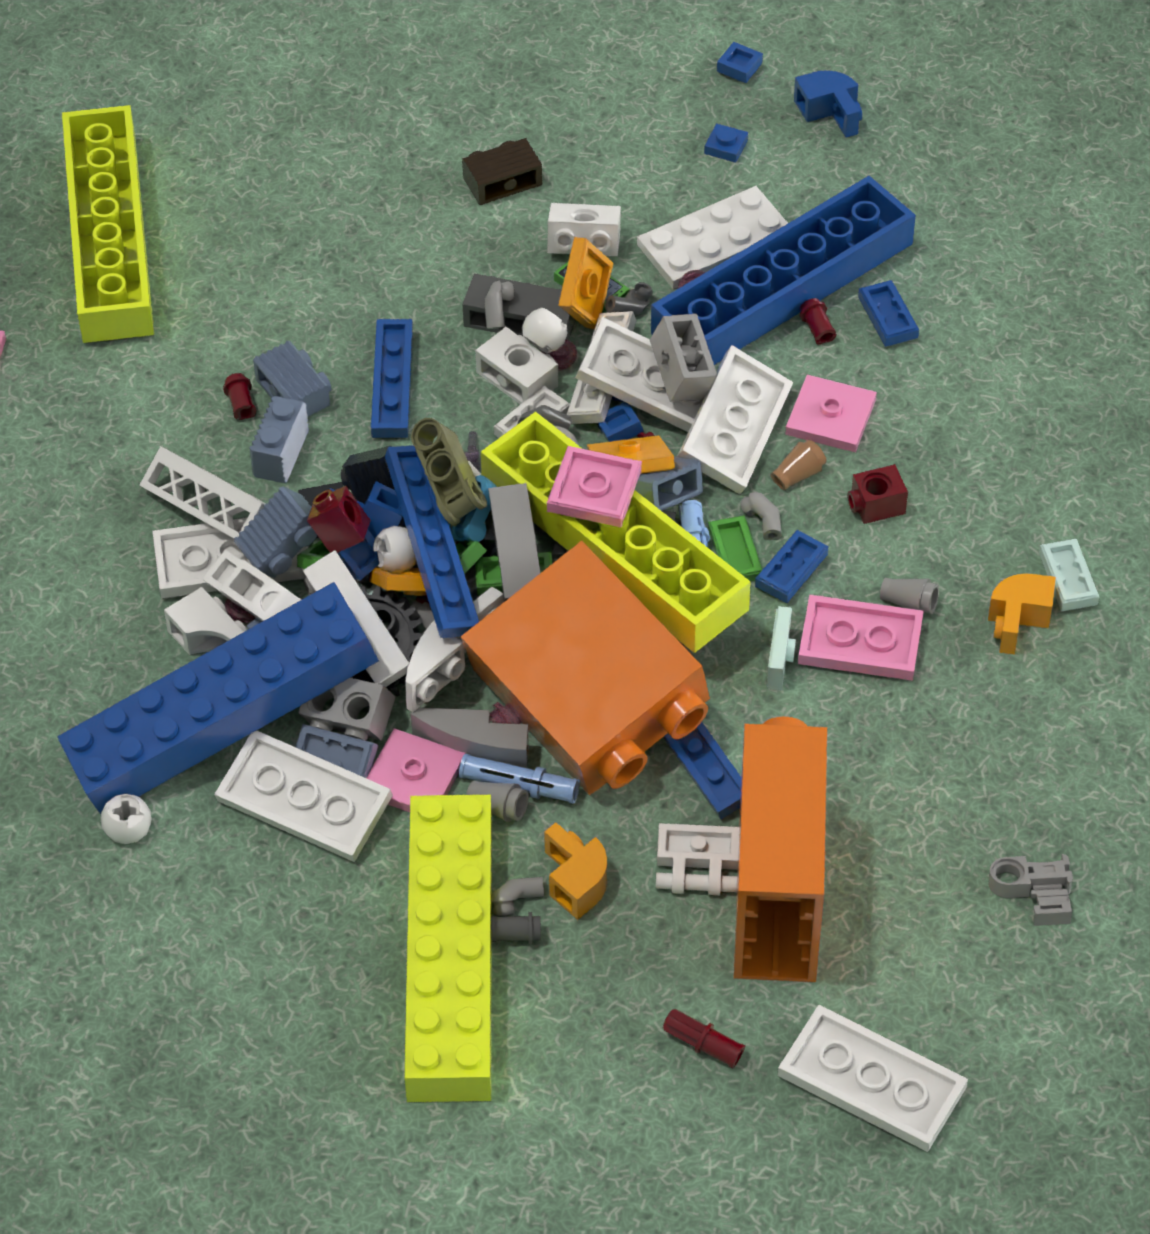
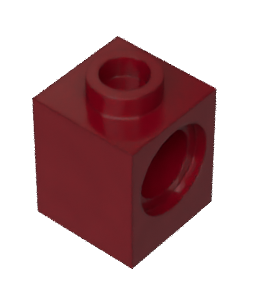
M894 464L853 474L852 490L848 491L847 498L851 511L853 513L858 512L863 524L906 514L908 490Z
M347 486L333 492L332 490H325L314 498L307 522L330 553L334 550L338 553L364 541L371 520Z

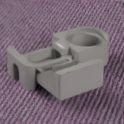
M1062 854L1060 861L1027 862L1026 856L1002 857L991 864L989 888L994 894L1003 898L1030 897V895L1031 898H1036L1037 905H1034L1033 908L1034 926L1071 924L1072 909L1068 894L1071 892L1073 876L1072 871H1069L1070 862L1067 855ZM1009 872L1016 875L1018 880L1012 883H1005L1000 881L997 875Z

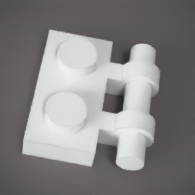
M659 823L657 866H672L673 873H656V889H672V893L684 894V890L708 891V895L720 896V892H737V876H721V869L738 870L739 827ZM685 867L709 868V875L685 874Z

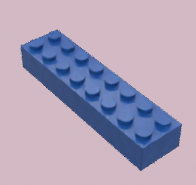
M867 176L651 305V334L653 335L663 316L697 314L713 364L715 365L722 361L731 345L740 350L801 312L800 307L805 301L812 298L824 299L913 244L916 215L872 177Z
M332 582L62 733L57 738L86 795L101 815L105 804L113 797L122 794L141 796L374 665L379 660L335 582Z

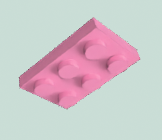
M809 595L798 664L913 681L924 611Z

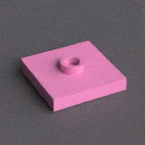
M807 375L786 425L785 435L805 440L810 439L816 443L856 453L875 404L877 392Z
M568 446L547 501V512L622 527L641 473L642 461Z
M394 728L366 778L391 789L393 796L388 805L410 812V796L448 795L459 774L460 763L465 753Z

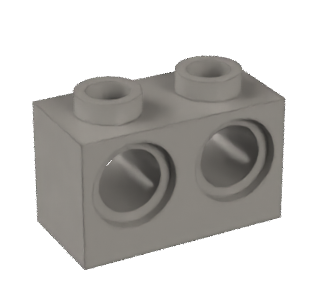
M349 678L302 704L298 714L310 723L309 726L331 732L332 730L345 732L344 735L365 741L368 738L382 741L396 697L383 685ZM334 698L332 707L323 711L324 704L329 699ZM370 706L368 714L364 718L358 719L359 712L364 707Z

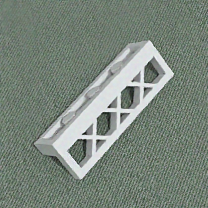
M161 446L140 483V486L232 538L239 536V532L234 528L233 515L244 510L250 512L241 531H244V527L249 525V521L254 520V516L259 514V510L264 509V504H266ZM164 466H167L170 471L171 482L157 487L154 484ZM194 482L196 496L184 501L182 487ZM220 496L222 510L209 516L207 501Z

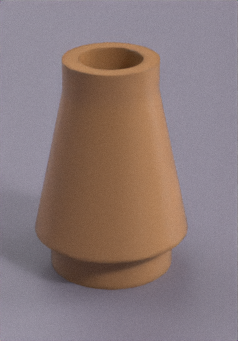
M808 439L804 443L798 442L778 468L771 473V478L774 483L785 491L790 486L821 472L822 465L827 461L826 457L814 441Z

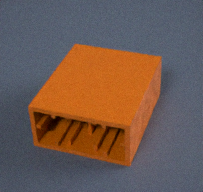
M580 541L461 636L473 670L523 724H528V730L573 779H579L580 786L588 795H591L606 783L611 788L618 789L631 782L647 763L648 757L644 753L667 733L673 739L687 736L700 725L708 712V705L705 702L710 699L703 666L583 541Z
M775 717L765 721L763 724H744L734 978L816 982L825 877L827 727L807 726L803 721L793 717Z

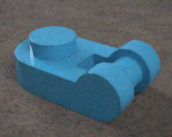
M479 475L475 479L485 495L487 506L482 510L476 508L460 518L461 522L456 526L449 524L454 541L480 542L486 535L484 522L491 510L488 488L497 486L485 476Z

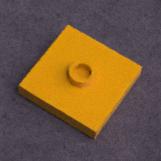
M574 237L558 306L584 327L595 329L599 314L603 311L614 263L586 238Z
M660 436L587 444V450L642 461L640 474L673 470L675 468L674 455Z
M375 567L370 572L369 582L385 590L403 591L405 595H426L419 568H412L410 571H405L401 574H392L379 567Z

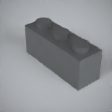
M474 273L462 304L464 327L495 333L503 329H487L484 302L493 282L500 280L501 283L509 281L513 284L514 298L510 301H502L505 327L515 334L523 336L522 326L525 318L534 310L545 308L567 325L568 334L562 345L567 346L576 320L558 306L562 289Z

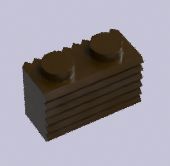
M527 138L517 141H506L499 147L483 152L475 151L468 157L462 158L463 179L479 205L542 185V163L538 156H536Z

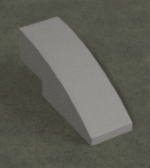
M526 483L488 488L504 601L540 574Z
M418 708L413 713L411 712L412 735L474 757L527 768L529 751L528 724L490 723V710Z

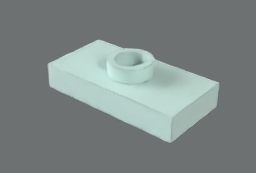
M1077 539L1040 545L1039 555L1047 576L1056 577L1054 594L1061 612L1098 605L1099 595Z
M778 606V609H776L767 676V687L773 690L782 691L786 661H794L796 639L789 638L792 608Z

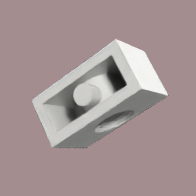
M551 203L548 218L547 253L570 254L574 237H580L590 241L605 256H618L621 206Z
M507 327L503 328L475 350L476 373L519 404H522L543 386H546L551 391L558 387V364L550 355L543 354L532 346L525 337L515 334Z

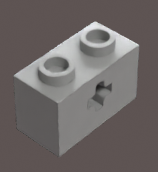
M697 314L663 316L650 339V343L669 401L704 399L718 375Z

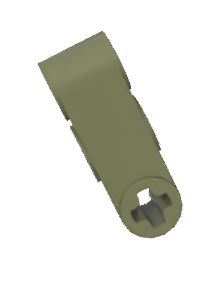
M433 418L419 420L412 429V443L435 494L436 503L441 514L449 524L456 526L461 522L460 518L474 509L482 510L485 508L487 500L474 477L456 433Z

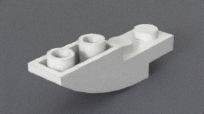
M226 549L202 579L209 586L245 609L261 622L301 600L245 560L239 559Z
M494 587L489 588L473 601L479 622L504 602V594ZM435 620L420 638L407 669L405 681L407 709L412 713L425 702L431 701L438 691L449 682L458 679L465 670L464 653H466L461 637L440 638Z

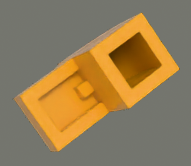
M1017 574L1004 579L995 587L991 596L988 621H995L993 638L1001 639L999 653L1015 655L1019 625L1049 628L1056 577L1038 574Z
M555 822L544 831L545 853L560 865L549 875V896L578 920L602 899L606 891L607 855L602 843L596 837L584 846L581 839L574 832H567Z

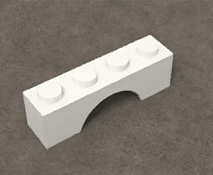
M203 587L164 609L167 631L189 655L209 652L247 631L241 621L236 620L234 622L227 614L222 601L216 596L212 598Z

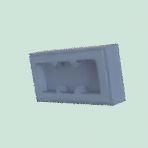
M302 724L296 748L366 778L372 768L378 745Z

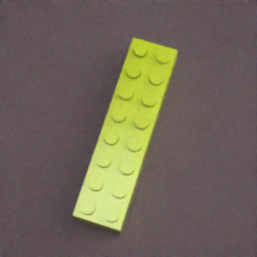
M131 105L62 112L77 314L83 343L154 335L136 139Z
M536 411L481 451L482 476L488 478L497 487L526 483L533 523L568 551L580 541H583L667 630L693 653H696L749 611L751 582L635 490L622 527L547 512V501L567 447H581Z
M491 794L410 796L404 1076L407 1102L491 1101Z

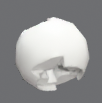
M545 308L531 312L525 318L522 326L523 337L528 338V342L545 353L556 351L561 347L568 334L567 325Z
M392 526L383 529L375 538L373 548L378 553L380 562L378 567L392 574H401L402 572L410 571L417 563L407 528Z
M130 794L113 797L105 804L101 813V826L106 835L114 842L122 844L138 842L147 835L152 820L151 811L147 804L138 796Z

